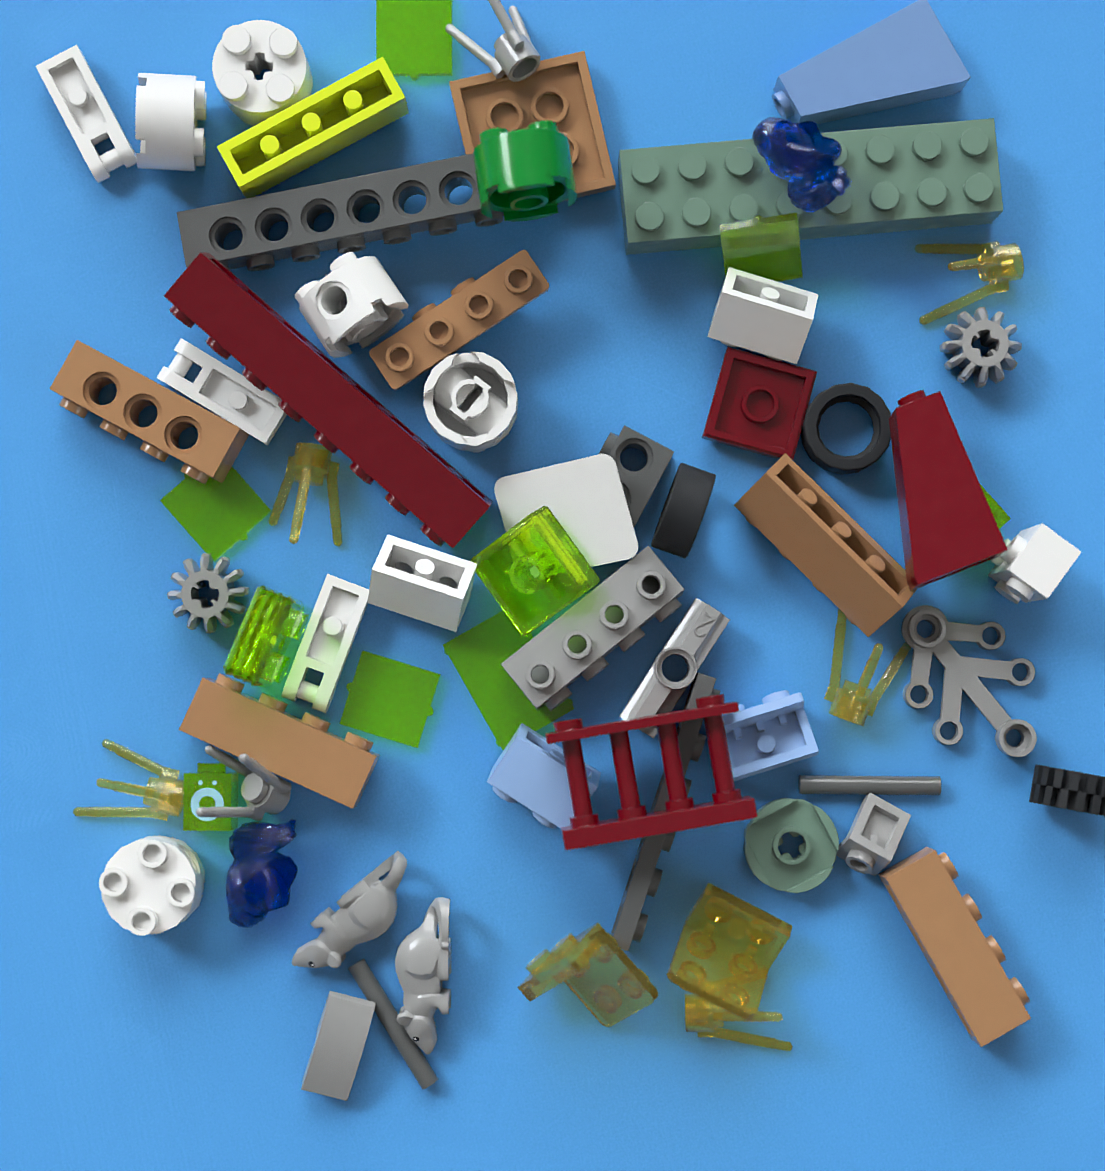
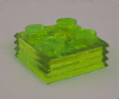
M543 506L529 514L470 560V562L477 564L476 574L521 636H526L600 581L597 574L547 506ZM534 565L539 571V575L536 577L530 572Z
M264 585L257 587L223 666L224 673L226 675H233L234 678L242 679L243 682L251 683L252 686L268 687L272 685L273 681L280 684L291 660L290 657L285 656L291 638L299 640L308 622L309 614L303 612L304 605L302 601Z

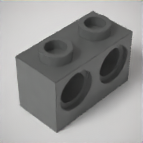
M624 425L619 436L610 432L599 454L609 455L617 465L633 527H635L674 451ZM628 448L641 450L646 457V466L635 472L625 469L620 462L621 453Z

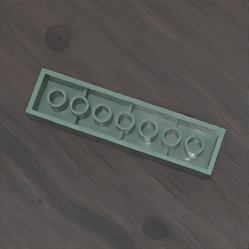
M994 118L619 150L618 174L626 255L991 224L1003 212Z

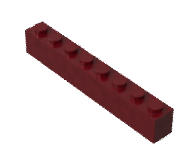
M200 252L165 293L164 297L173 304L169 311L179 321L189 328H192L195 324L209 335L205 342L210 348L226 360L232 355L245 367L242 375L261 391H264L267 387L270 388L281 398L278 406L289 417L297 422L304 418L317 429L313 436L321 445L334 454L341 450L353 461L349 467L360 479L369 485L375 480L389 493L385 496L387 502L405 516L412 512L424 523L420 528L421 531L438 546L441 547L446 542L450 547L454 548L491 506L492 500L210 253Z

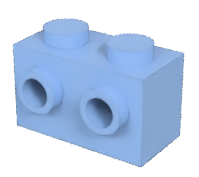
M521 723L492 767L487 783L493 786V791L503 800L513 804L518 801L532 810L533 816L543 825L552 829L571 826L569 818L574 817L563 748L555 743L547 744L545 737ZM585 763L591 798L598 787L601 772Z

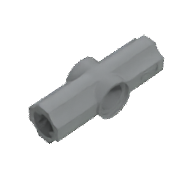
M695 598L661 652L655 657L652 666L619 717L626 720L671 712L687 686L694 680L698 669L730 619L715 608ZM669 655H678L687 664V673L678 682L669 681L662 673V663ZM656 726L639 729L653 739L657 734Z

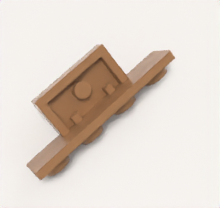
M521 250L477 280L471 277L457 285L450 292L452 296L436 306L435 303H431L413 315L412 323L369 351V355L393 390H398L549 290V283L526 250Z

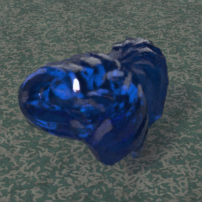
M769 117L762 120L755 128L752 139L758 153L765 158L770 171L776 177L788 181V197L797 208L813 213L829 205L838 196L845 194V189L850 186L851 178L847 176L845 168L834 165L841 156L842 147L835 139L824 137L820 133L815 121L792 123L783 118Z
M290 819L285 824L277 825L260 821L244 823L240 828L235 829L232 836L229 837V850L234 861L227 873L225 889L228 913H230L228 917L233 924L242 928L253 927L260 921H263L269 911L284 908L289 904L290 889L297 876L298 867L291 857L278 851L295 838L296 832L294 829L297 820Z

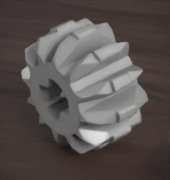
M985 307L977 308L974 317L963 311L957 316L958 325L949 324L944 329V333L952 341L943 342L940 345V351L945 354H953V357L944 364L946 370H952L958 365L962 369L957 377L958 382L964 383L973 374L975 386L982 388L986 385L988 377L997 384L1005 378L1003 369L1012 371L1016 368L1018 363L1010 354L1019 352L1022 349V344L1017 341H1009L1008 339L1017 331L1015 324L1009 325L1005 329L1000 326L1004 319L1003 312L998 311L988 320V313ZM980 338L982 346L989 347V352L982 357L980 349L972 348V343Z
M211 553L201 555L200 567L192 558L184 560L183 565L189 576L179 572H174L171 575V580L181 585L182 590H173L167 593L168 599H182L183 605L175 608L173 611L174 616L178 618L190 612L191 616L187 621V628L190 630L196 629L203 618L206 633H214L216 631L217 619L225 628L234 625L233 618L228 610L237 614H243L246 607L234 599L235 596L241 597L249 594V587L235 588L233 583L244 575L242 569L234 570L227 575L225 572L230 565V559L226 556L221 557L214 568ZM205 580L209 581L210 588L218 589L219 597L211 600L213 606L208 605L207 598L199 597L198 594L199 588L206 587V584L203 582Z

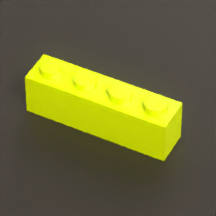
M381 57L218 145L217 148L245 198H251L409 113L408 106L396 79L384 58Z

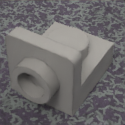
M869 793L863 799L847 837L839 844L836 855L844 859L851 869L876 876L891 862L911 815L878 796Z

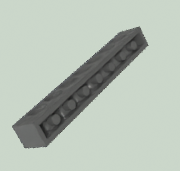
M473 153L177 212L186 268L200 252H206L215 257L228 270L247 266L248 271L267 270L275 266L274 261L292 258L293 262L316 260L320 258V252L338 249L339 253H354L364 250L366 248L365 243L383 240L384 244L389 245L400 244L411 240V234L429 231L430 235L433 236L450 234L457 231V225L475 222L476 226L479 227L491 226L501 223L504 216L503 212L492 210V219L486 217L481 212ZM458 186H468L473 189L472 196L468 202L462 205H455L449 202V196L453 189ZM413 195L425 196L426 205L420 212L416 214L404 212V204L409 197ZM371 203L380 205L379 216L373 222H359V212L365 205ZM326 212L334 214V222L331 228L324 232L314 231V221L320 214ZM280 221L288 222V232L285 237L279 241H270L268 234L272 225ZM234 230H241L243 238L240 245L233 250H225L224 239L227 234Z

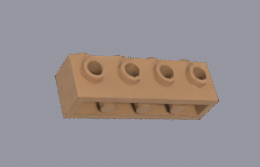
M786 453L734 504L745 516L746 520L774 544L781 555L790 560L812 582L813 586L825 594L845 614L846 618L856 625L867 637L872 635L902 609L916 591H910L908 587L906 570Z
M219 673L216 680L202 678L179 728L180 731L237 757L241 754H247L270 772L352 809L357 807L380 757L379 754L371 751L373 742L349 731L345 739L328 731L331 723L307 712L304 713L302 719L285 712L288 705L286 702L268 694L261 693L259 700L242 692L245 684Z
M925 847L878 874L970 1038L982 1047L1031 1019L1024 1007L1025 1004L1030 1002L1028 995L1016 977L1008 979L1000 963L1006 960L1005 955L992 935L986 938L977 924V921L982 919V915L968 893L961 896L953 880L959 876L945 852L938 855L936 850Z

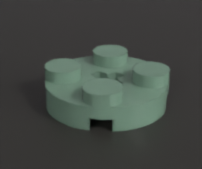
M797 798L773 800L758 809L757 818H752L744 829L743 850L750 870L762 883L776 890L791 893L811 890L825 881L833 869L839 847L837 830L831 818L821 808L806 800ZM789 832L792 837L799 835L802 837L803 843L798 846L800 854L797 857L792 858L788 852L780 854L778 846L783 843L781 837L783 834Z

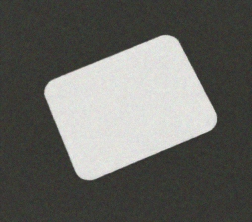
M598 454L505 476L498 479L495 483L494 492L515 566L519 575L525 579L532 580L633 558L638 552V541L617 465L614 459L607 454Z

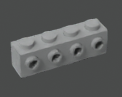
M648 545L501 663V666L537 711L545 705L552 711L572 695L568 686L579 677L583 676L588 682L609 665L604 658L618 646L625 652L643 638L645 633L641 627L654 617L661 623L679 609L682 604L677 598L683 594L684 588Z

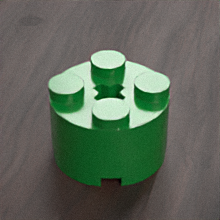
M549 120L537 121L530 124L528 129L509 132L505 128H491L480 134V144L475 148L473 158L481 212L486 217L493 219V210L503 212L505 221L535 220L558 213L557 204L568 199L569 207L575 203L577 191L569 139L563 133L558 132L556 122Z

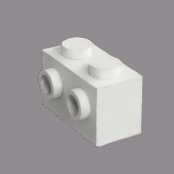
M729 267L707 337L718 340L730 347L745 348L764 354L770 359L784 360L797 364L813 322L818 294Z
M1042 523L1021 530L1012 541L1008 538L1004 540L1008 550L998 558L990 560L995 566L988 576L998 582L994 588L1002 596L1016 604L1020 600L1027 603L1048 599L1081 554V551Z
M387 535L372 568L367 603L457 632L471 596L477 564Z

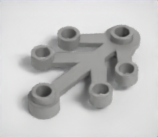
M928 605L918 606L910 610L905 615L901 626L903 639L913 648L910 682L903 689V699L908 706L919 709L927 707L932 702L933 689L928 682L932 655H934L945 668L940 718L935 721L932 727V734L935 740L944 745H953L962 738L963 727L959 721L963 690L996 730L995 742L1002 753L1012 757H1023L1029 754L1034 749L1037 740L1034 728L1024 720L1011 719L978 677L1007 680L1008 683L1014 686H1025L1031 683L1035 677L1034 665L1025 658L1000 661L963 657L948 642H976L982 649L994 650L1001 647L1005 641L1006 635L1003 627L996 622H985L980 625L948 622L945 615L939 609ZM921 620L928 621L932 626V633L927 638H923L917 633V624ZM987 627H991L997 632V640L992 645L984 642L982 638V633ZM1018 663L1023 664L1027 670V675L1022 681L1016 680L1012 675V669ZM917 685L923 687L926 692L924 701L919 704L912 701L910 697L912 688ZM945 722H950L955 727V735L949 740L944 739L940 734V728ZM1011 729H1016L1021 736L1019 744L1011 747L1006 741V734Z

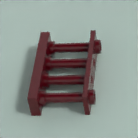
M724 694L696 698L697 707L585 727H583L582 718L554 722L555 732L545 733L546 743L562 742L574 817L569 818L571 826L561 827L565 850L757 818L755 799L751 796H741V790L735 789L723 714L739 712L738 702L725 703ZM704 718L716 792L712 793L713 802L694 805L693 797H688L675 722ZM656 726L669 800L664 802L666 810L647 813L646 806L640 805L628 730ZM609 734L621 809L617 810L618 818L599 821L598 813H593L581 738Z

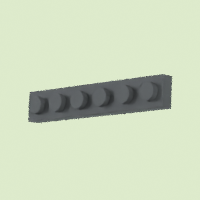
M696 673L683 710L696 708V698L720 694V690L714 689L716 678ZM704 718L681 721L678 724L677 736L684 777L690 760L698 762L701 756L706 735L699 733ZM664 770L650 812L666 810L664 802L668 801L669 797ZM685 778L687 794H689L692 780ZM676 832L641 838L609 937L610 946L629 951L632 940L636 942L641 941L648 915L641 913L646 895L652 897L656 895L663 870L655 867L661 850L670 851Z

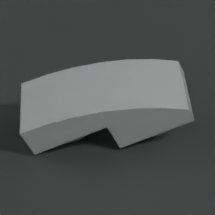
M329 991L318 1024L316 1040L303 1076L301 1090L345 1101L348 1100L369 1032L375 1002Z

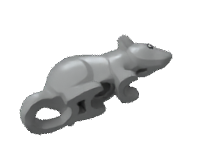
M399 851L395 852L341 896L336 902L340 906L339 910L334 912L328 907L315 917V920L310 924L313 928H322V931L318 938L307 942L297 949L292 959V965L308 968L326 966L338 968L346 958L345 953L350 951L355 945L370 941L385 933L396 917V890L407 866L406 857ZM390 871L386 878L381 881L379 880L381 876Z
M438 897L433 900L426 912L423 923L404 938L397 949L395 957L396 973L404 991V1006L400 1008L397 1022L405 1027L410 1038L425 1054H430L437 1042L436 1025L433 1018L436 1009L439 1008L441 1014L446 1015L449 1014V1008H451V989L442 988V981H449L452 962L451 938L449 937L450 899L445 897Z

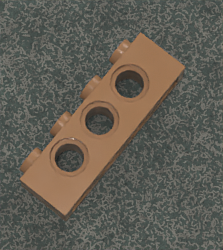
M76 340L50 387V390L63 397L59 404L61 407L83 419L88 411L101 417L103 421L99 426L100 428L122 440L126 439L128 433L144 441L140 450L164 463L169 455L184 463L180 471L203 484H206L209 477L223 483L249 436L238 426L79 340ZM108 384H115L117 393L114 400L107 405H100L99 393L101 389ZM147 406H156L157 418L155 422L148 427H140L138 421L140 412ZM189 427H196L198 440L195 445L189 449H181L178 441L182 431Z

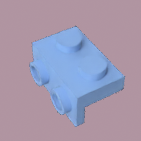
M788 690L778 691L765 696L762 699L763 704L745 709L744 705L739 704V712L723 714L734 781L818 755L819 750L804 710V699L801 692L790 695Z

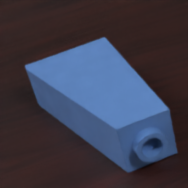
M918 0L779 75L773 89L775 94L772 95V100L779 115L784 120L789 118L795 129L952 96L962 91L971 77L927 0Z

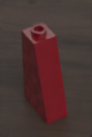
M924 390L911 393L897 401L899 407L895 408L889 417L906 579L910 591L998 558L1008 550L941 391L926 396Z

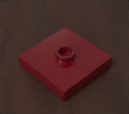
M727 347L702 438L780 459L786 453L793 460L817 371Z

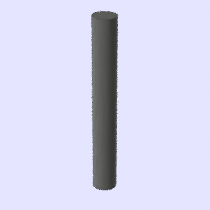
M799 775L798 790L799 794L868 795L872 793L874 795H940L941 778L940 776Z
M363 958L350 966L348 970L366 999L375 1002L374 1012L421 1088L426 1089L434 1084L438 1077L418 1045L408 1035L405 1027L397 1022V1011L365 959Z

